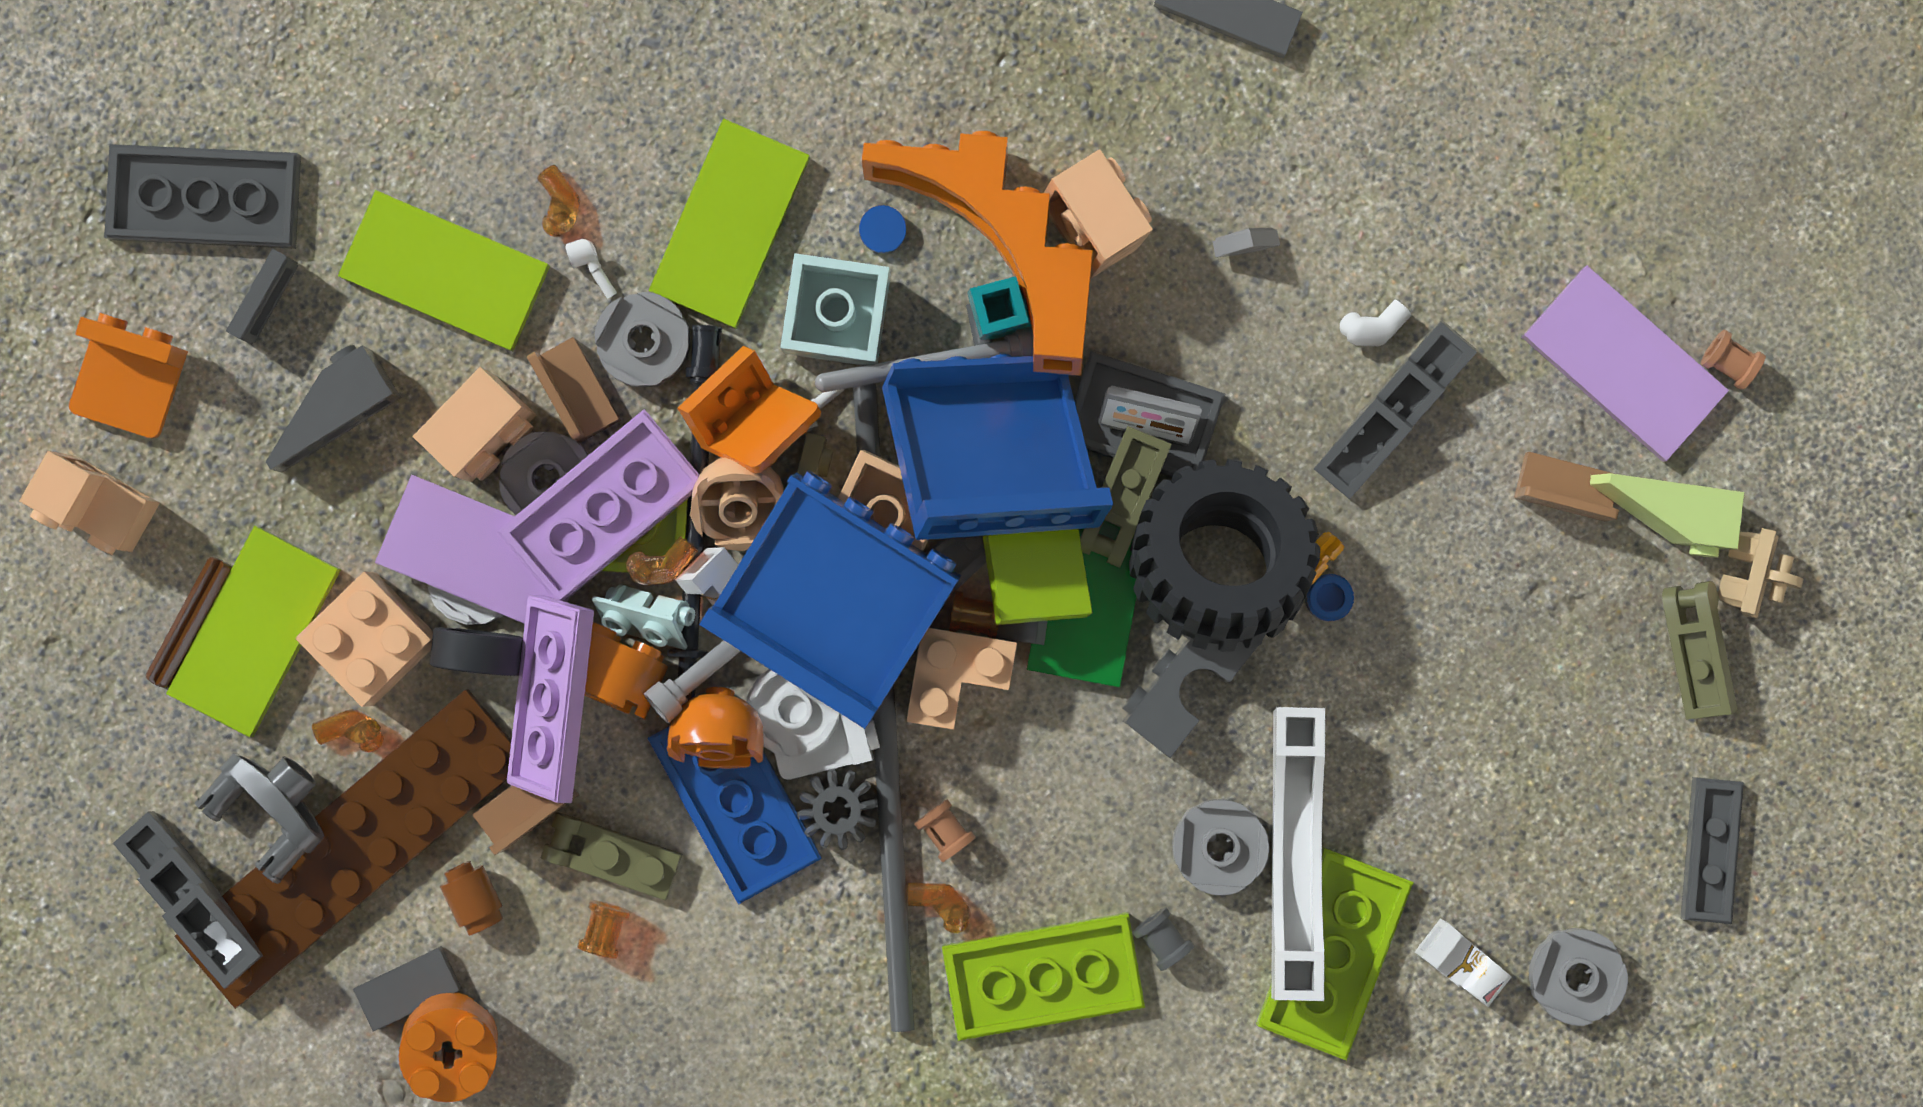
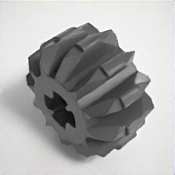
M829 769L827 777L830 786L828 787L825 786L818 776H814L810 779V782L819 795L816 796L807 791H802L799 795L800 800L812 804L813 808L798 811V819L805 820L814 817L816 821L804 833L807 837H811L820 828L824 830L825 833L820 840V846L823 848H827L830 844L832 834H837L839 848L841 850L847 849L848 838L846 832L850 831L855 840L861 843L865 840L866 836L858 827L857 822L868 827H874L877 820L870 815L863 814L862 810L876 808L878 800L871 798L861 801L860 798L861 795L871 788V784L865 781L856 790L851 788L850 786L856 775L852 770H849L845 775L844 783L838 784L836 769ZM838 796L843 797L848 801L845 804V808L851 807L850 817L842 815L838 821H833L828 817L831 810L825 811L826 801L833 803Z

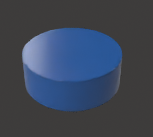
M886 205L875 206L869 209L860 221V238L863 244L875 253L886 254L893 252L901 246L905 239V220L900 212L893 207Z
M1336 574L1321 575L1311 585L1305 598V603L1309 612L1317 619L1336 621L1345 617L1352 609L1354 592L1350 583L1345 578Z

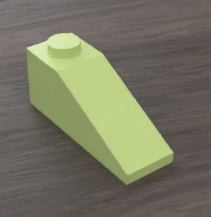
M1612 473L1591 475V486L1672 544L1690 546V555L1718 558L1719 549H1738L1744 492Z

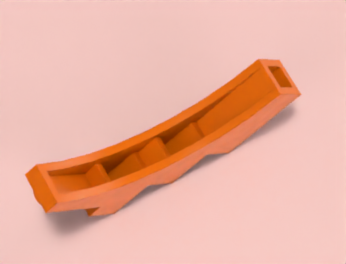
M976 131L972 134L960 133L959 150H950L948 147L940 144H927L923 147L903 146L901 143L893 140L864 143L862 153L864 180L901 186L933 198L966 218L994 245L1012 270L1013 275L1016 276L1019 288L1026 301L1033 333V372L1081 376L1092 268V250H1083L1082 247L1070 243L1046 247L1050 193H1041L1032 187H1017L1013 190H1005L1008 137H1000L990 131Z

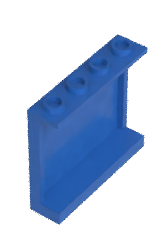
M999 354L991 358L967 359L963 356H955L941 361H921L911 358L892 364L882 390L916 540L1100 527L1112 508L1113 501L1109 487H1096L1067 374L1033 372V356L1012 357L1009 354Z
M807 471L804 476L795 473L787 480L789 484L717 601L708 609L699 625L865 729L961 575L953 571L957 564L946 555L935 549H931L930 553L926 554L913 546L912 543L915 537L906 530L893 523H890L886 529L870 519L874 512L863 503L852 497H848L846 502H843L829 493L832 485L820 476L810 471Z

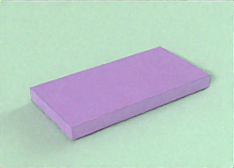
M1587 265L1580 270L1522 336L1528 344L1662 462L1667 461L1729 391Z
M644 409L501 527L497 533L553 599L564 602L692 496L693 487L699 474Z
M411 474L375 563L524 624L529 595L552 598L497 533L501 527L515 516Z
M529 595L526 607L507 783L556 803H572L594 610L546 596Z

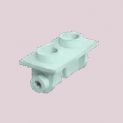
M622 584L616 588H609L605 599L596 596L592 598L602 619L603 626L617 632V635L624 636L628 634L646 639L656 646L664 647L669 645L686 650L687 644L681 631L684 626H691L695 619V610L689 607L688 602L658 595L651 608H648L654 599L650 592Z

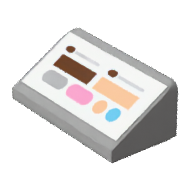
M1111 385L1105 392L1099 424L1125 431L1126 427L1130 426L1158 439L1186 446L1192 442L1202 409L1197 405Z

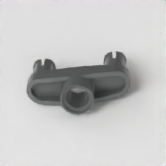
M232 753L220 767L222 773L206 792L195 801V805L199 809H203L202 812L207 817L219 822L231 805L244 791H247L282 826L281 832L283 834L265 855L255 863L258 870L263 871L265 869L262 873L265 877L279 884L305 852L311 853L324 838L320 825L302 801L316 785V781L302 766L288 757L283 756L269 772L257 763L237 753Z

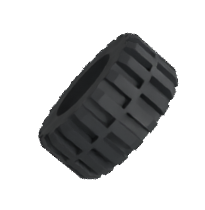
M1214 459L1200 461L1196 471H1193L1190 466H1185L1175 471L1172 480H1163L1154 489L1152 498L1146 500L1130 548L1132 551L1129 561L1130 576L1136 579L1133 589L1138 601L1142 603L1149 601L1147 615L1154 623L1164 620L1169 625L1166 633L1177 640L1183 634L1194 639L1193 647L1206 650L1208 643L1218 644L1220 652L1235 651L1238 642H1243L1244 647L1249 649L1261 645L1265 635L1271 638L1277 636L1285 629L1288 620H1293L1299 612L1316 576L1315 569L1320 560V546L1315 541L1319 533L1315 520L1312 518L1305 520L1309 507L1300 496L1293 498L1289 494L1292 486L1284 479L1279 478L1275 482L1267 477L1268 469L1255 465L1254 470L1242 467L1241 460L1227 459L1225 466H1217ZM1204 526H1225L1235 529L1249 537L1257 545L1266 563V574L1262 578L1245 585L1229 586L1212 582L1198 574L1189 565L1181 550L1180 540L1188 532Z

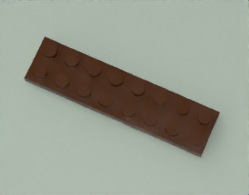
M464 690L315 816L323 831L324 838L311 853L305 852L279 884L272 882L262 874L265 869L260 871L255 867L223 894L222 897L263 954L258 961L228 988L224 989L177 934L174 937L235 1009L240 1007L507 780L511 739L470 690Z

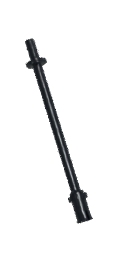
M711 325L692 326L691 367L686 368V378L690 379V383L694 386V392L719 369L722 327ZM692 433L690 464L700 475L703 469L709 465V451L700 447ZM692 496L688 498L684 570L704 551L705 533L703 532V536H701L696 531L690 516ZM684 590L682 600L688 602L689 607L695 610V619L691 626H684L681 631L687 644L686 650L671 648L667 652V656L679 657L678 677L697 663L698 658H703L709 653L707 650L698 649L701 594H686ZM696 688L686 696L687 700L695 696Z

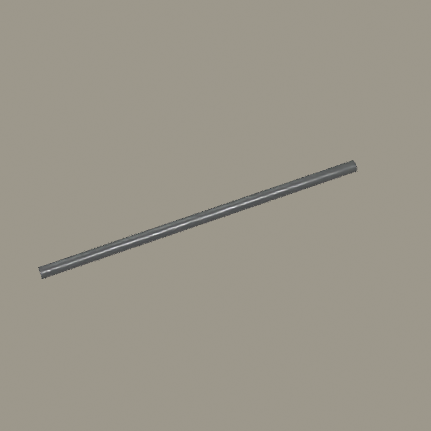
M876 383L853 387L857 456L860 450H866L881 457ZM893 684L872 719L880 744V748L874 749L890 1023L892 1032H906L915 1030L895 690Z

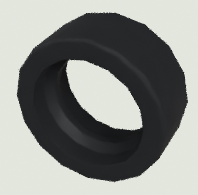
M434 628L430 665L436 668L460 672L518 676L523 637L470 629Z

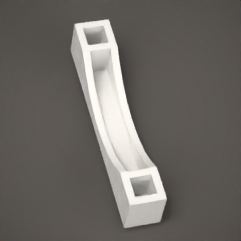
M1276 707L1273 711L1271 998L1274 1000L1324 1001L1322 807L1325 764V708Z

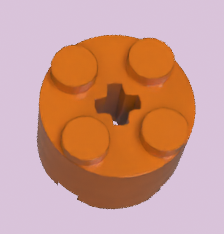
M593 622L584 696L626 714L630 713L632 706L637 707L634 714L638 718L645 720L651 705L645 698L644 693L658 681L662 683L668 666L662 663L665 657L661 655V651L639 641H635L632 648L620 643L621 638L617 636V632Z
M442 993L431 996L423 1001L407 1019L403 1027L399 1047L400 1069L413 1093L421 1098L433 1101L456 1102L482 1091L493 1074L497 1060L498 1031L495 1020L487 1009L485 1010L473 998L465 994ZM443 1042H452L455 1052H446L442 1047Z

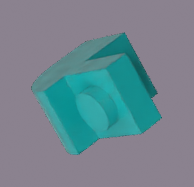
M1016 276L973 287L967 292L980 340L1005 337V335L1013 334L1017 330L1031 327L1026 301L1021 293Z

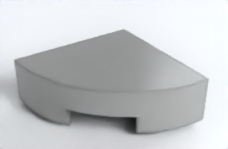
M1248 228L1215 238L1216 240L1212 241L1215 257L1246 254L1280 246L1278 231L1273 228Z

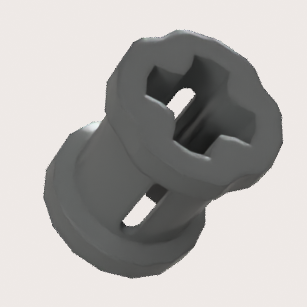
M1167 907L1148 917L1132 932L1137 939L1143 938L1157 957L1158 962L1156 965L1160 971H1164L1180 961L1195 947L1191 940H1184L1169 919L1171 913Z

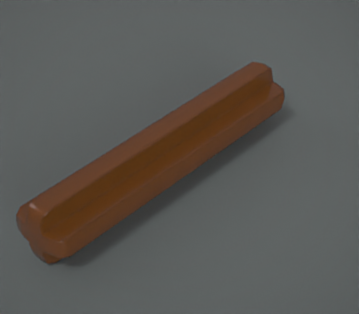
M216 557L207 559L146 673V679L161 688L170 687L232 569L229 563Z

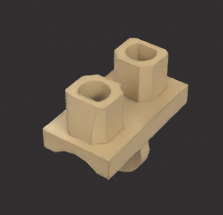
M1762 528L1760 534L1740 532L1738 549H1729V558L1753 563L1748 580L1723 574L1718 591L1719 601L1741 609L1740 611L1743 616L1758 619L1767 582L1772 583L1768 600L1777 603H1783L1787 587L1797 589L1802 587L1804 579L1790 574L1794 557L1780 554L1776 571L1771 570L1779 539L1776 531Z

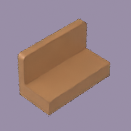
M574 337L541 355L533 352L526 356L573 440L582 443L621 421Z
M1533 452L1525 453L1514 495L1515 499L1604 522L1617 520L1619 510L1613 508L1614 501L1590 485L1591 475L1609 474L1610 472Z
M512 785L475 812L473 816L493 842V845L489 848L494 855L504 852L568 803H556ZM575 788L573 789L572 800L579 796Z

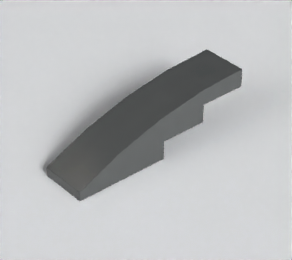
M1441 319L1314 467V470L1350 500L1408 435L1416 422L1441 396L1449 383L1474 357L1478 350Z
M148 811L113 842V845L140 875L137 879L139 883L164 910L165 914L162 915L164 920L224 989L228 988L263 956L220 892L155 811Z

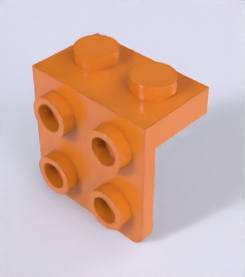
M99 313L97 321L80 317L75 335L90 341L69 402L70 411L75 415L144 437H159L162 433L188 351L171 345L173 336L145 327L141 336L125 331L128 324L127 321L103 313Z
M742 346L677 408L702 449L721 458L731 459L755 474L761 473L773 465L777 458L801 435L805 434L810 426L821 416V410L815 402L774 385L755 350L746 346Z

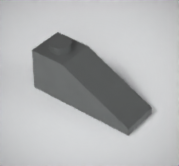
M350 345L331 356L330 361L332 364L320 372L267 458L266 463L270 470L283 473L402 398L371 349L365 346L356 348L355 345Z

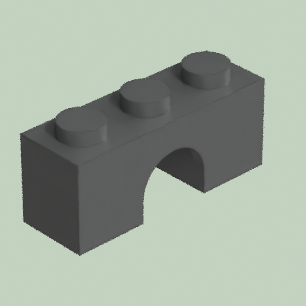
M1183 635L1187 640L1179 650L1174 653L1168 649L1153 667L1152 672L1157 675V678L1145 691L1139 686L1124 704L1122 709L1128 715L1124 718L1123 722L1159 751L1171 758L1200 721L1185 709L1180 700L1179 691L1183 679L1194 670L1206 669L1213 672L1224 682L1230 683L1258 646L1247 649L1244 647L1243 642H1238L1235 651L1220 652L1218 644L1208 643L1206 650L1193 647L1194 639Z

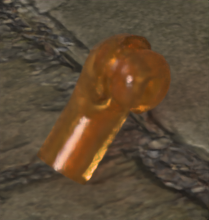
M551 165L537 177L551 196L547 215L542 219V226L548 235L561 237L565 232L572 230L576 224L580 198L556 165Z
M680 536L664 556H648L642 551L631 554L626 562V570L636 583L642 585L668 584L677 578L697 554L698 549Z
M345 710L312 723L314 736L320 745L344 736L359 744V748L362 751L374 752L384 742L379 723L358 710Z
M908 883V906L933 907L944 920L943 927L948 932L960 933L967 929L968 920L971 917L969 904L953 886L946 883Z

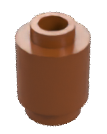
M467 861L444 873L447 881L439 887L458 926H464L469 936L481 932L503 919L499 910L503 905L483 865L473 868L471 861Z

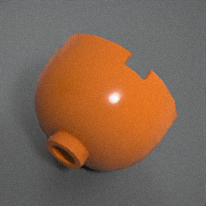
M725 687L707 688L705 695L694 696L682 705L683 710L671 721L667 746L668 756L683 763L685 761V754L697 756L698 766L707 768H745L750 766L751 757H754L760 763L763 761L764 748L763 724L757 710L748 702L734 697V690Z

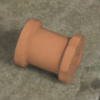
M1724 329L1716 336L1701 360V365L1707 369L1711 367L1716 368L1733 379L1735 387L1744 390L1758 374L1764 364L1766 355L1760 351L1752 353L1731 339L1732 334Z
M948 799L914 823L918 830L924 829L940 851L938 858L941 862L955 855L976 838L972 831L966 832L950 810L952 804Z

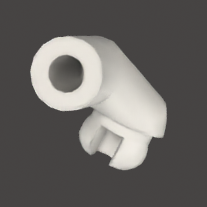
M1394 300L1379 317H1360L1356 312L1345 315L1340 322V332L1347 337L1348 342L1356 346H1381L1412 315L1403 304Z

